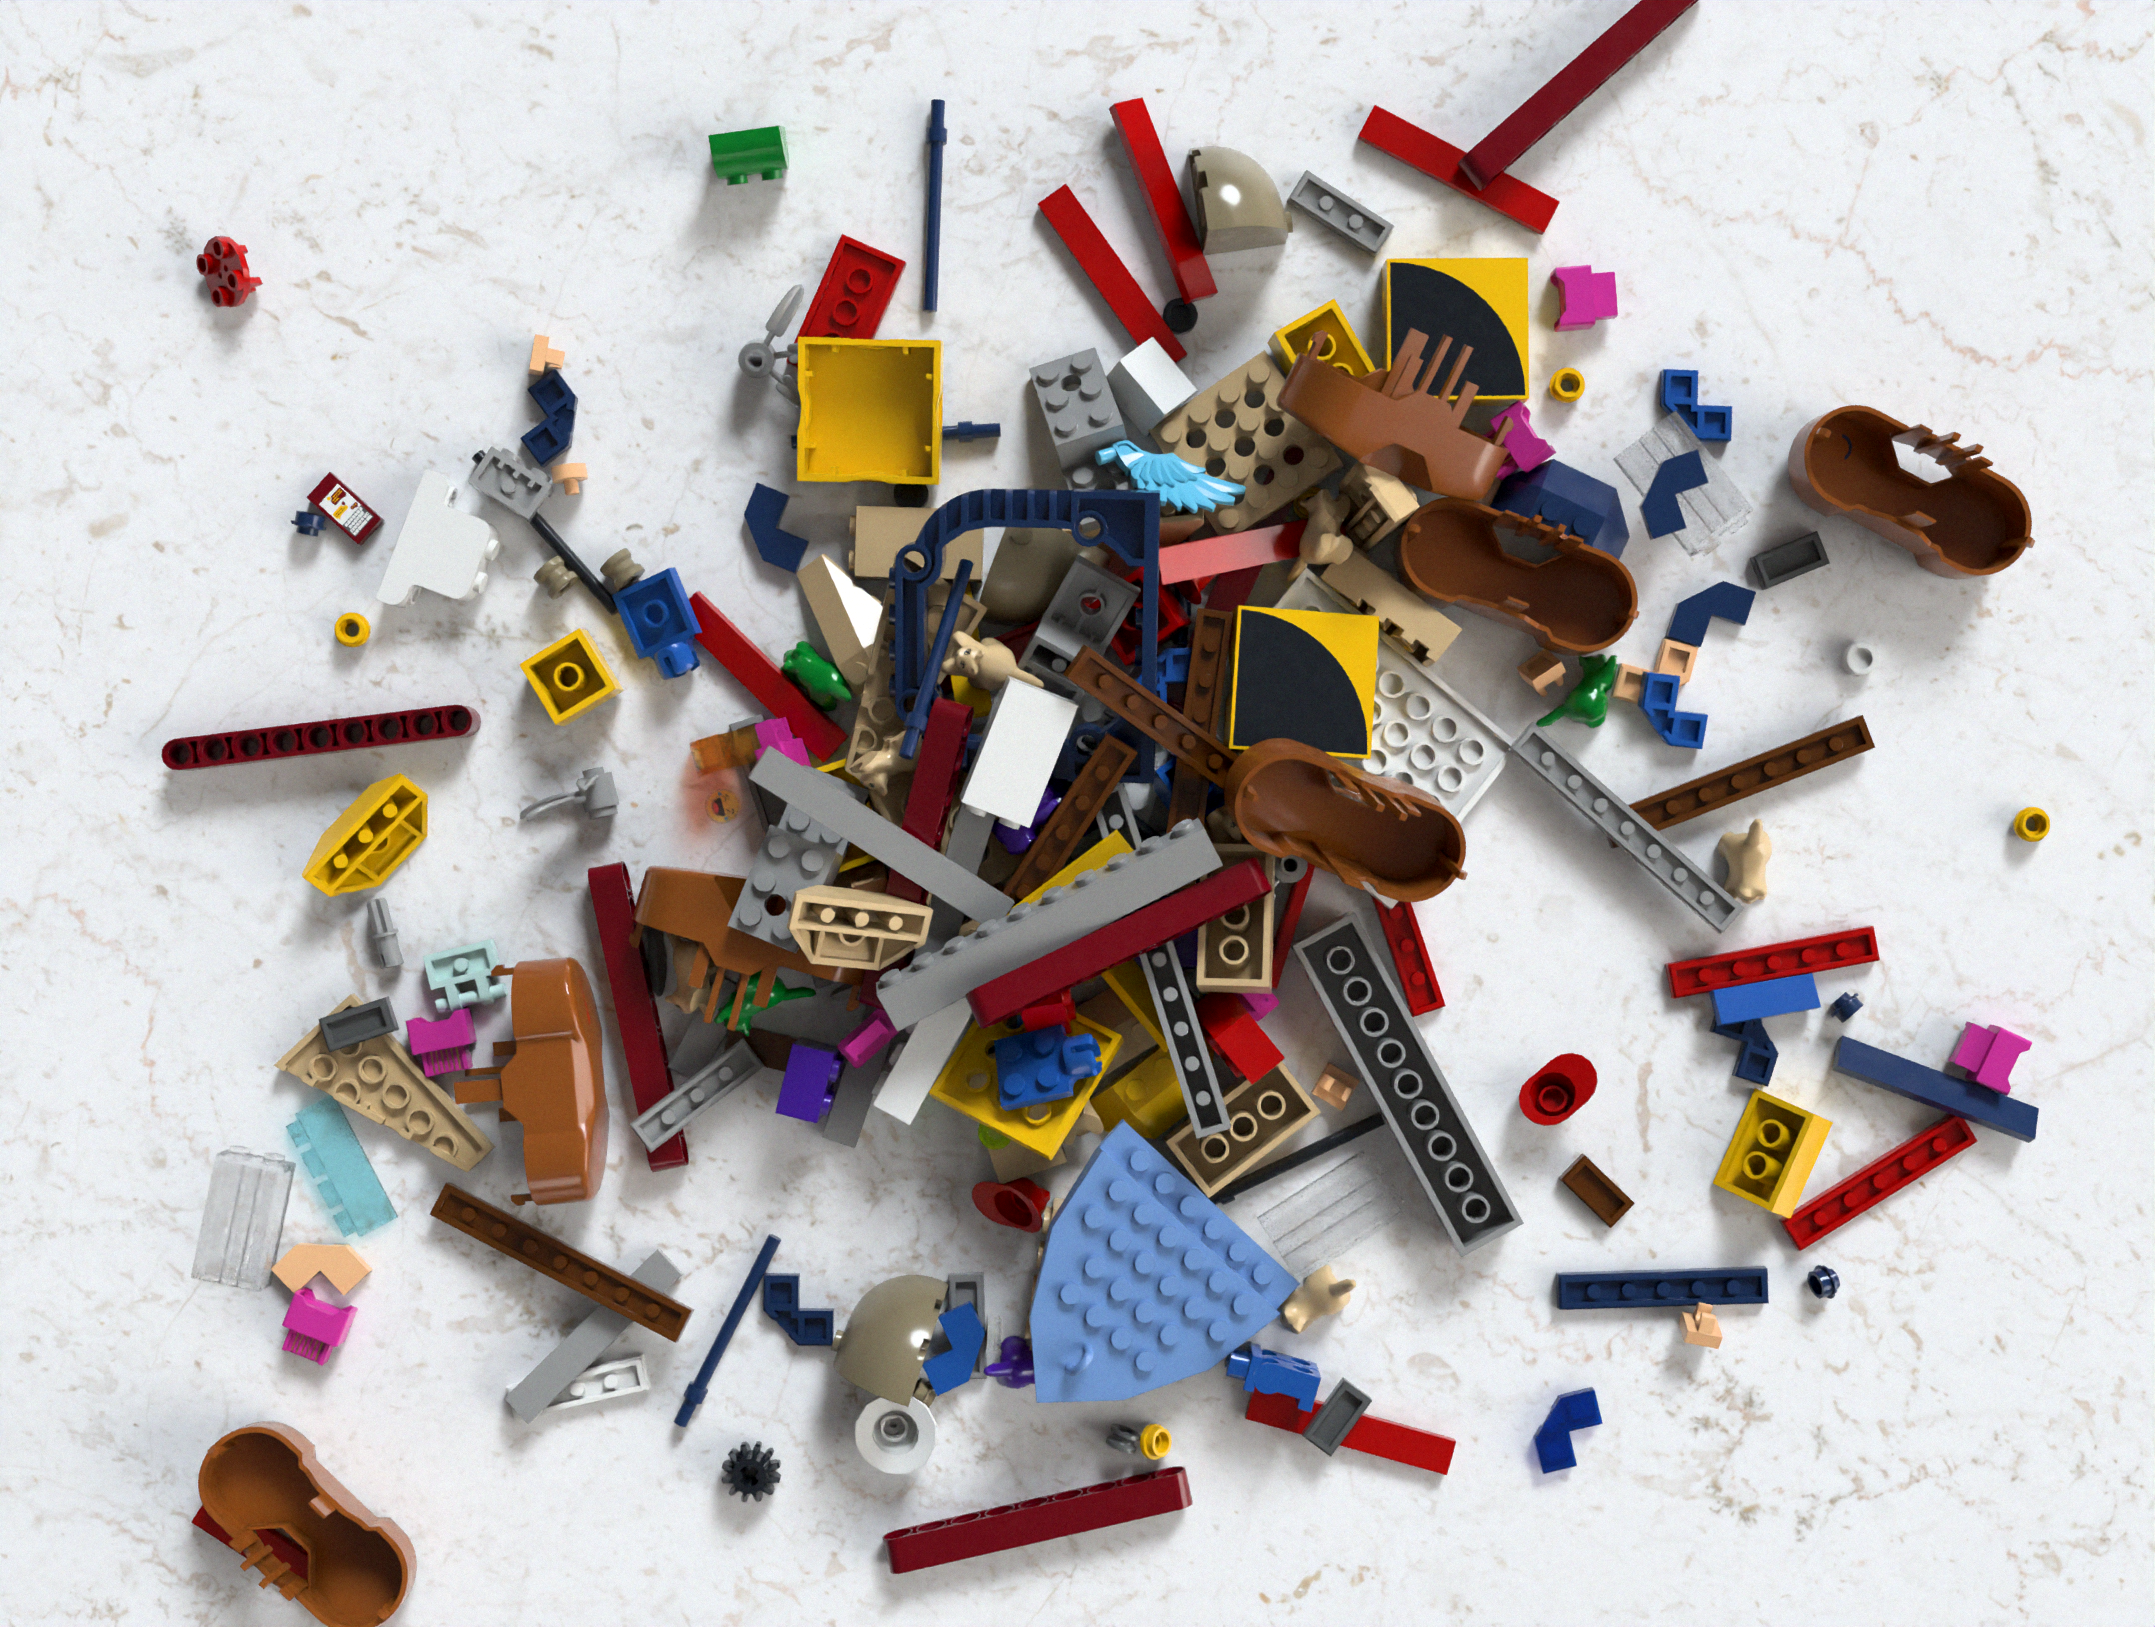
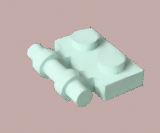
M494 939L423 956L431 990L445 987L447 997L436 999L435 1001L439 1013L450 1010L454 1012L478 1003L483 1005L493 1004L496 999L508 996L505 983L492 986L489 979L494 967L500 965ZM475 979L477 990L464 993L460 991L458 983Z

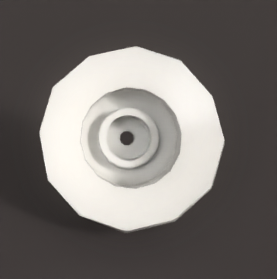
M877 1396L866 1403L856 1419L855 1445L866 1463L887 1474H908L924 1466L936 1447L937 1424L927 1405L914 1397L911 1398L907 1407ZM895 1421L896 1425L892 1426L890 1423Z

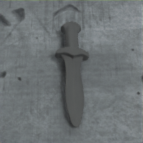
M645 925L649 942L648 969L655 994L660 997L664 992L667 970L663 931Z

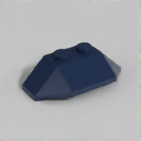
M1555 459L1539 464L1528 473L1522 470L1502 479L1489 506L1501 512L1509 510L1529 519L1537 514L1542 516L1540 523L1552 528L1558 524H1563L1567 526L1564 532L1565 535L1569 536L1571 534L1584 539V544L1607 552L1618 560L1630 538L1617 489Z

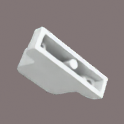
M424 469L375 597L376 600L405 608L414 605L421 589L426 588L447 597L467 602L474 599L477 593L481 594L485 589L488 581V574H485L490 560L494 561L500 550L501 543L498 541V531L492 524L453 508L458 489L450 478L431 469Z

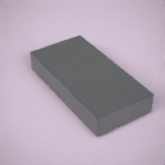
M1817 531L1749 558L1762 590L1830 564Z
M389 996L318 1019L329 1052L399 1030Z
M1342 1377L1302 1431V1436L1331 1457L1372 1402L1371 1397Z

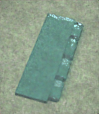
M330 1095L296 1113L297 1121L287 1125L286 1128L297 1148L308 1142L310 1143L312 1148L300 1155L312 1178L314 1179L326 1173L328 1179L318 1184L317 1187L329 1210L340 1204L344 1207L345 1210L333 1216L343 1237L357 1232L358 1236L361 1237L397 1218L398 1215L339 1102Z

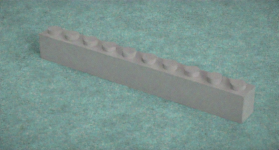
M1118 783L1096 815V819L1103 839L1117 829L1131 848L1136 850L1140 848L1139 845L1142 843L1124 783ZM1158 898V899H1156V900H1154V901H1152V902H1150V903H1148V904L1142 906L1141 908H1139V909H1137V910H1135V911H1133V912L1127 914V916H1129V915H1131V914H1133V913H1135V912H1138V911H1140V910H1142V909H1144V908H1146V907H1148V906H1150V905H1152V904H1155V903L1161 901L1160 898ZM1172 940L1140 955V959L1193 1129L1198 1139L1230 1129L1231 1123L1174 941Z
M1199 818L1193 821L1191 819L1183 820L1177 823L1171 832L1162 837H1150L1139 845L1140 848L1128 854L1119 853L1111 857L1107 861V865L1095 871L1089 869L1081 872L1074 878V882L1064 887L1055 886L1048 889L1042 894V898L1031 904L1027 902L1021 903L1011 909L1009 915L998 921L996 919L988 920L982 923L976 932L966 937L957 936L949 940L944 945L945 948L933 954L926 952L919 955L912 961V965L900 971L899 969H893L883 974L879 979L880 981L876 982L877 997L897 1032L959 1001L969 991L1068 945L1223 866Z

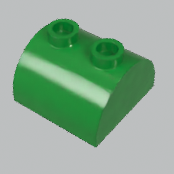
M771 126L708 135L718 179H726L727 186L748 183L747 176L761 174L762 181L783 178L782 171L789 170V153L785 127Z

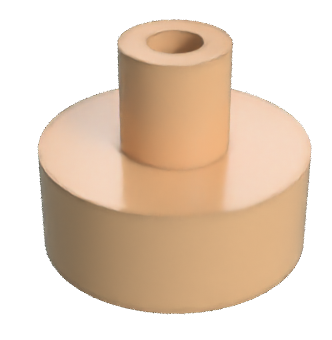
M568 463L551 467L552 481L555 484H564L565 495L579 494L578 482L588 479L585 463Z

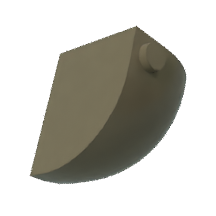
M1207 146L1189 149L1188 155L1199 234L1204 255L1283 245L1286 243L1288 233L1293 232L1291 212H1284L1281 197L1275 183L1258 162L1240 151L1226 147Z
M1006 527L979 603L988 608L981 620L995 624L1016 626L1041 620L1077 555L1106 570L1112 557L1096 546L1086 547L1080 545L1071 534L1057 528Z
M904 1275L886 1280L872 1288L855 1306L845 1331L837 1330L831 1347V1350L837 1352L833 1362L834 1369L843 1378L861 1389L908 1407L949 1283L924 1275Z

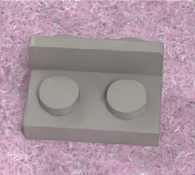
M491 446L469 478V484L530 522L546 497H551L554 493L553 486L549 483L551 478L535 467L530 471L520 465L521 459L508 449L503 448L500 452Z

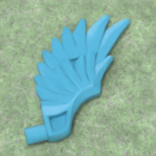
M1129 440L1115 442L1111 444L1110 448L1095 452V459L1098 465L1115 461L1118 467L1125 472V475L1127 477L1130 476L1134 488L1137 487V490H1160V505L1166 506L1168 501L1177 511H1180L1183 505L1193 514L1197 513L1198 507L1214 512L1216 506L1214 503L1233 506L1235 497L1231 495L1244 494L1246 490L1244 485L1206 475V468L1190 464L1180 459L1174 453L1152 454L1141 450Z

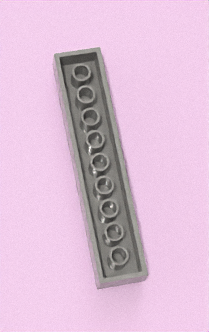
M1348 911L1293 941L1290 946L1459 1255L1463 1257L1524 1224L1356 913Z

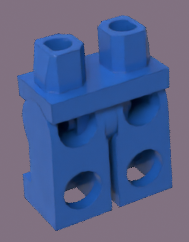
M1250 1342L1248 1350L1238 1347L1226 1357V1376L1240 1379L1243 1390L1254 1392L1256 1387L1258 1391L1264 1394L1278 1392L1295 1397L1297 1409L1307 1412L1312 1411L1321 1380L1316 1363L1272 1350H1261L1259 1344Z

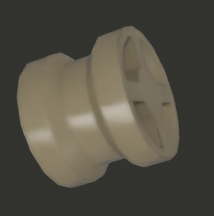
M624 548L611 556L602 565L600 571L604 576H608L614 581L613 586L619 592L635 583L643 575L645 569L641 564H635L631 559L629 550Z
M556 556L545 563L535 573L533 579L537 584L544 585L548 589L547 595L552 600H555L565 594L577 582L579 576L574 571H568L564 566V560L560 556Z

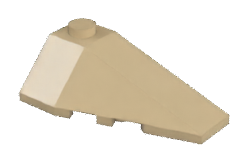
M822 554L796 574L838 669L854 694L859 696L863 691L883 607L881 606L882 602L874 595H868L856 584V580L826 554Z

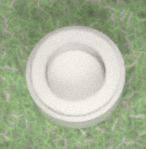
M1853 642L1843 649L1840 658L1841 665L1852 676H1865L1877 668L1879 653L1875 646L1869 642Z

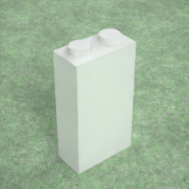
M1007 675L959 796L961 802L966 804L965 810L985 817L986 812L1000 817L999 823L1019 830L1020 825L1030 828L1078 705L1072 700Z

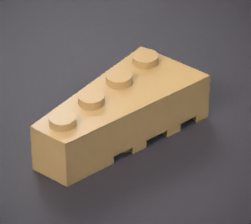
M1354 546L1349 558L1343 564L1336 565L1330 563L1319 578L1363 615L1379 616V628L1426 667L1436 663L1463 630L1423 601L1419 596L1397 582L1391 573L1385 569H1379L1371 563L1369 556L1360 548Z

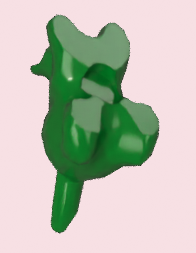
M800 641L796 644L795 649L784 653V665L780 670L796 685L806 689L812 702L825 712L835 710L837 708V700L842 702L851 701L852 697L846 689L849 684L836 663L825 661L809 643Z
M1604 654L1590 655L1588 657L1578 656L1579 665L1583 670L1582 680L1567 696L1563 704L1539 719L1536 725L1538 727L1549 726L1563 716L1574 722L1584 723L1589 728H1596L1602 725L1606 720L1608 711V697L1605 693L1614 684L1618 664H1616L1617 656L1611 655L1608 660Z
M760 970L750 977L735 1030L749 1036V1030L752 1028L750 1022L753 1015L776 1006L782 1000L813 997L816 995V991L804 986L788 989L782 979L776 975L767 1008L753 1005L762 972ZM737 991L729 994L717 1009L719 1012L713 1020L715 1023L718 1024L724 1021V1026L727 1028Z

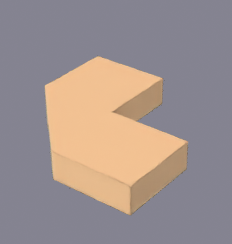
M1662 639L1653 671L1624 663L1619 664L1610 697L1638 704L1643 671L1678 675L1681 677L1679 687L1690 681L1698 647Z
M299 1243L295 1245L271 1268L293 1293L303 1288L321 1271L343 1295H346L373 1270L349 1244L323 1245L314 1243Z

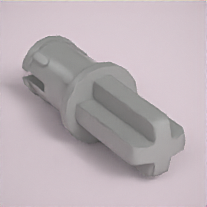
M377 898L368 901L367 909L374 934L370 935V938L375 940L381 969L403 964L404 960L396 935L399 930L398 928H393L386 899Z

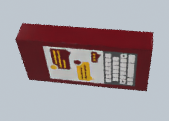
M329 472L306 497L352 540L361 546L385 521L332 472Z

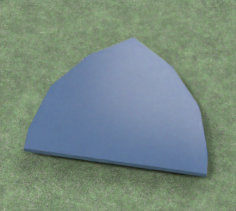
M1123 1119L1097 1146L1049 1224L1029 1312L1037 1403L1125 1400L1210 1370L1279 1316L1280 1313L1277 1311L1279 1306L1300 1285L1291 1274Z

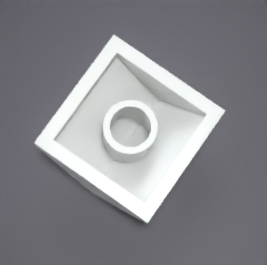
M1151 337L1119 360L1106 376L1115 402L1145 437L1150 434L1148 429L1156 427L1198 391L1154 337Z

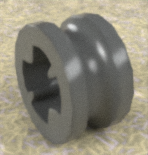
M1112 1424L1110 1430L1113 1434L1107 1437L1106 1443L1119 1451L1134 1454L1136 1451L1134 1443L1140 1440L1141 1435L1129 1427Z

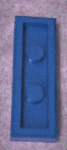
M1812 973L1722 988L1709 992L1717 1026L1815 1010L1821 1007Z

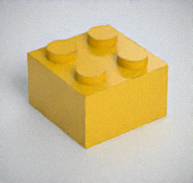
M581 628L519 664L553 722L558 726L565 727L624 691L589 631Z

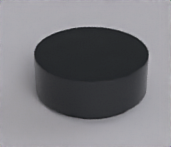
M1176 298L1167 303L1162 319L1173 334L1184 335L1195 327L1198 312L1193 303L1184 304L1182 298Z
M896 484L894 487V499L899 507L924 508L928 502L929 491L926 484Z

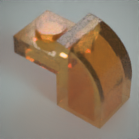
M754 725L689 743L698 778L713 776L734 770L736 767L757 762L754 751L762 748Z

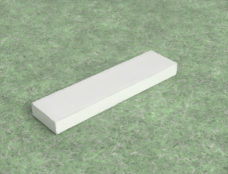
M644 1354L589 1366L538 1416L650 1390L651 1384ZM520 1382L508 1385V1386L506 1387L507 1395H508ZM510 1405L513 1422L523 1420Z

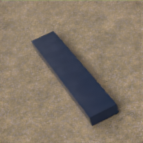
M1842 1035L1837 1040L1833 1071L2030 1143L2036 1137L2039 1112L2037 1107Z
M1765 1266L1556 1273L1557 1308L1559 1310L1696 1306L1698 1302L1710 1305L1769 1303L1768 1268Z

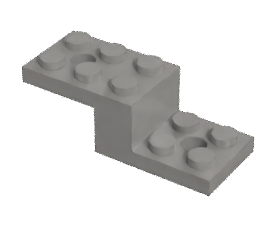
M1094 347L1029 368L1068 490L1104 489L1107 487L1114 488L1115 490H1137V487L1134 488L1132 486L1130 476L1127 477L1115 461L1098 465L1095 459L1096 451L1110 448L1111 444L1127 440L1122 418L1096 348ZM1070 384L1080 385V387L1074 391L1064 390ZM1085 518L1080 522L1083 533L1100 528V524L1094 518Z
M1077 555L1032 633L1017 667L1040 679L1044 683L1043 690L1078 704L1085 691L1063 676L1064 672L1083 645L1090 647L1102 657L1104 656L1108 645L1134 604L1141 589L1086 558ZM1094 596L1099 599L1101 607L1097 609L1089 608L1084 604L1083 598Z
M804 764L803 767L861 804L867 805L869 800L867 789ZM788 803L778 827L770 824L727 926L797 954L799 945L787 928L794 892L815 885L832 886L851 842ZM774 896H781L786 902V909L779 916H771L767 911V902Z

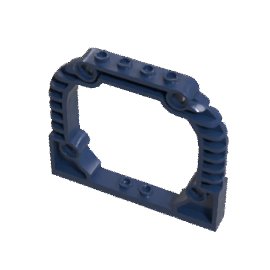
M974 490L958 495L939 507L925 522L916 541L908 543L897 553L895 567H890L889 588L895 589V604L890 603L889 624L895 625V639H890L889 660L895 661V675H890L889 695L890 697H895L896 712L902 721L905 722L907 714L912 712L907 706V698L917 696L928 663V587L934 584L944 571L946 545L966 531L987 527L1070 529L1073 538L1080 545L1093 547L1104 542L1118 553L1128 566L1144 567L1143 608H1136L1135 626L1136 630H1143L1142 644H1135V666H1142V686L1156 695L1160 490ZM1085 518H1094L1100 524V532L1096 536H1086L1080 530V522ZM916 551L923 556L925 563L922 569L915 570L909 567L906 560L909 552ZM938 682L936 683L926 714L928 719L936 698L941 697L945 699L944 691ZM1117 716L1102 728L1092 723L1080 724L1075 727L1070 739H1065L1050 778L1068 779V781L1073 782L1094 751V749L1092 751L1082 750L1078 746V738L1089 735L1095 739L1098 745L1107 731L1138 752L1118 783H1154L1155 741L1120 716ZM969 733L960 771L969 773L982 736Z

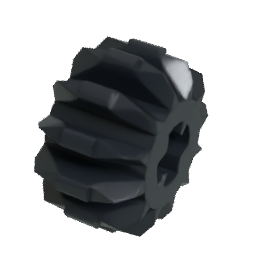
M746 1441L742 1442L740 1451L732 1448L728 1453L730 1460H726L722 1464V1469L728 1472L722 1478L723 1484H733L729 1490L730 1496L735 1495L738 1491L742 1492V1502H747L750 1494H752L756 1502L762 1500L763 1492L772 1495L775 1490L773 1484L779 1483L781 1479V1474L776 1472L781 1466V1461L777 1459L770 1460L774 1453L773 1448L767 1449L765 1453L760 1451L762 1448L761 1441L756 1442L753 1450H751L750 1445ZM751 1467L758 1470L756 1476L755 1473H753L752 1477L748 1476L745 1473L747 1468L748 1470Z

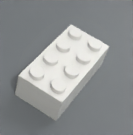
M966 997L907 1027L906 1032L911 1034L908 1042L906 1043L901 1040L889 1060V1063L894 1065L890 1073L884 1071L871 1092L877 1096L873 1106L911 1125L973 1013Z

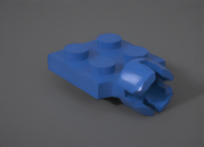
M675 567L661 571L612 595L638 659L652 658L663 680L683 676L689 670L694 671L700 666L699 658L693 646V638L697 634L702 633V630Z
M1061 1024L994 1040L1000 1103L1005 1111L1074 1096L1073 1086L1076 1081L1096 1076L1102 1071V1061L1096 1062L1095 1058L1101 1057L1096 1039L1090 1033L1068 1037L1066 1036V1029Z

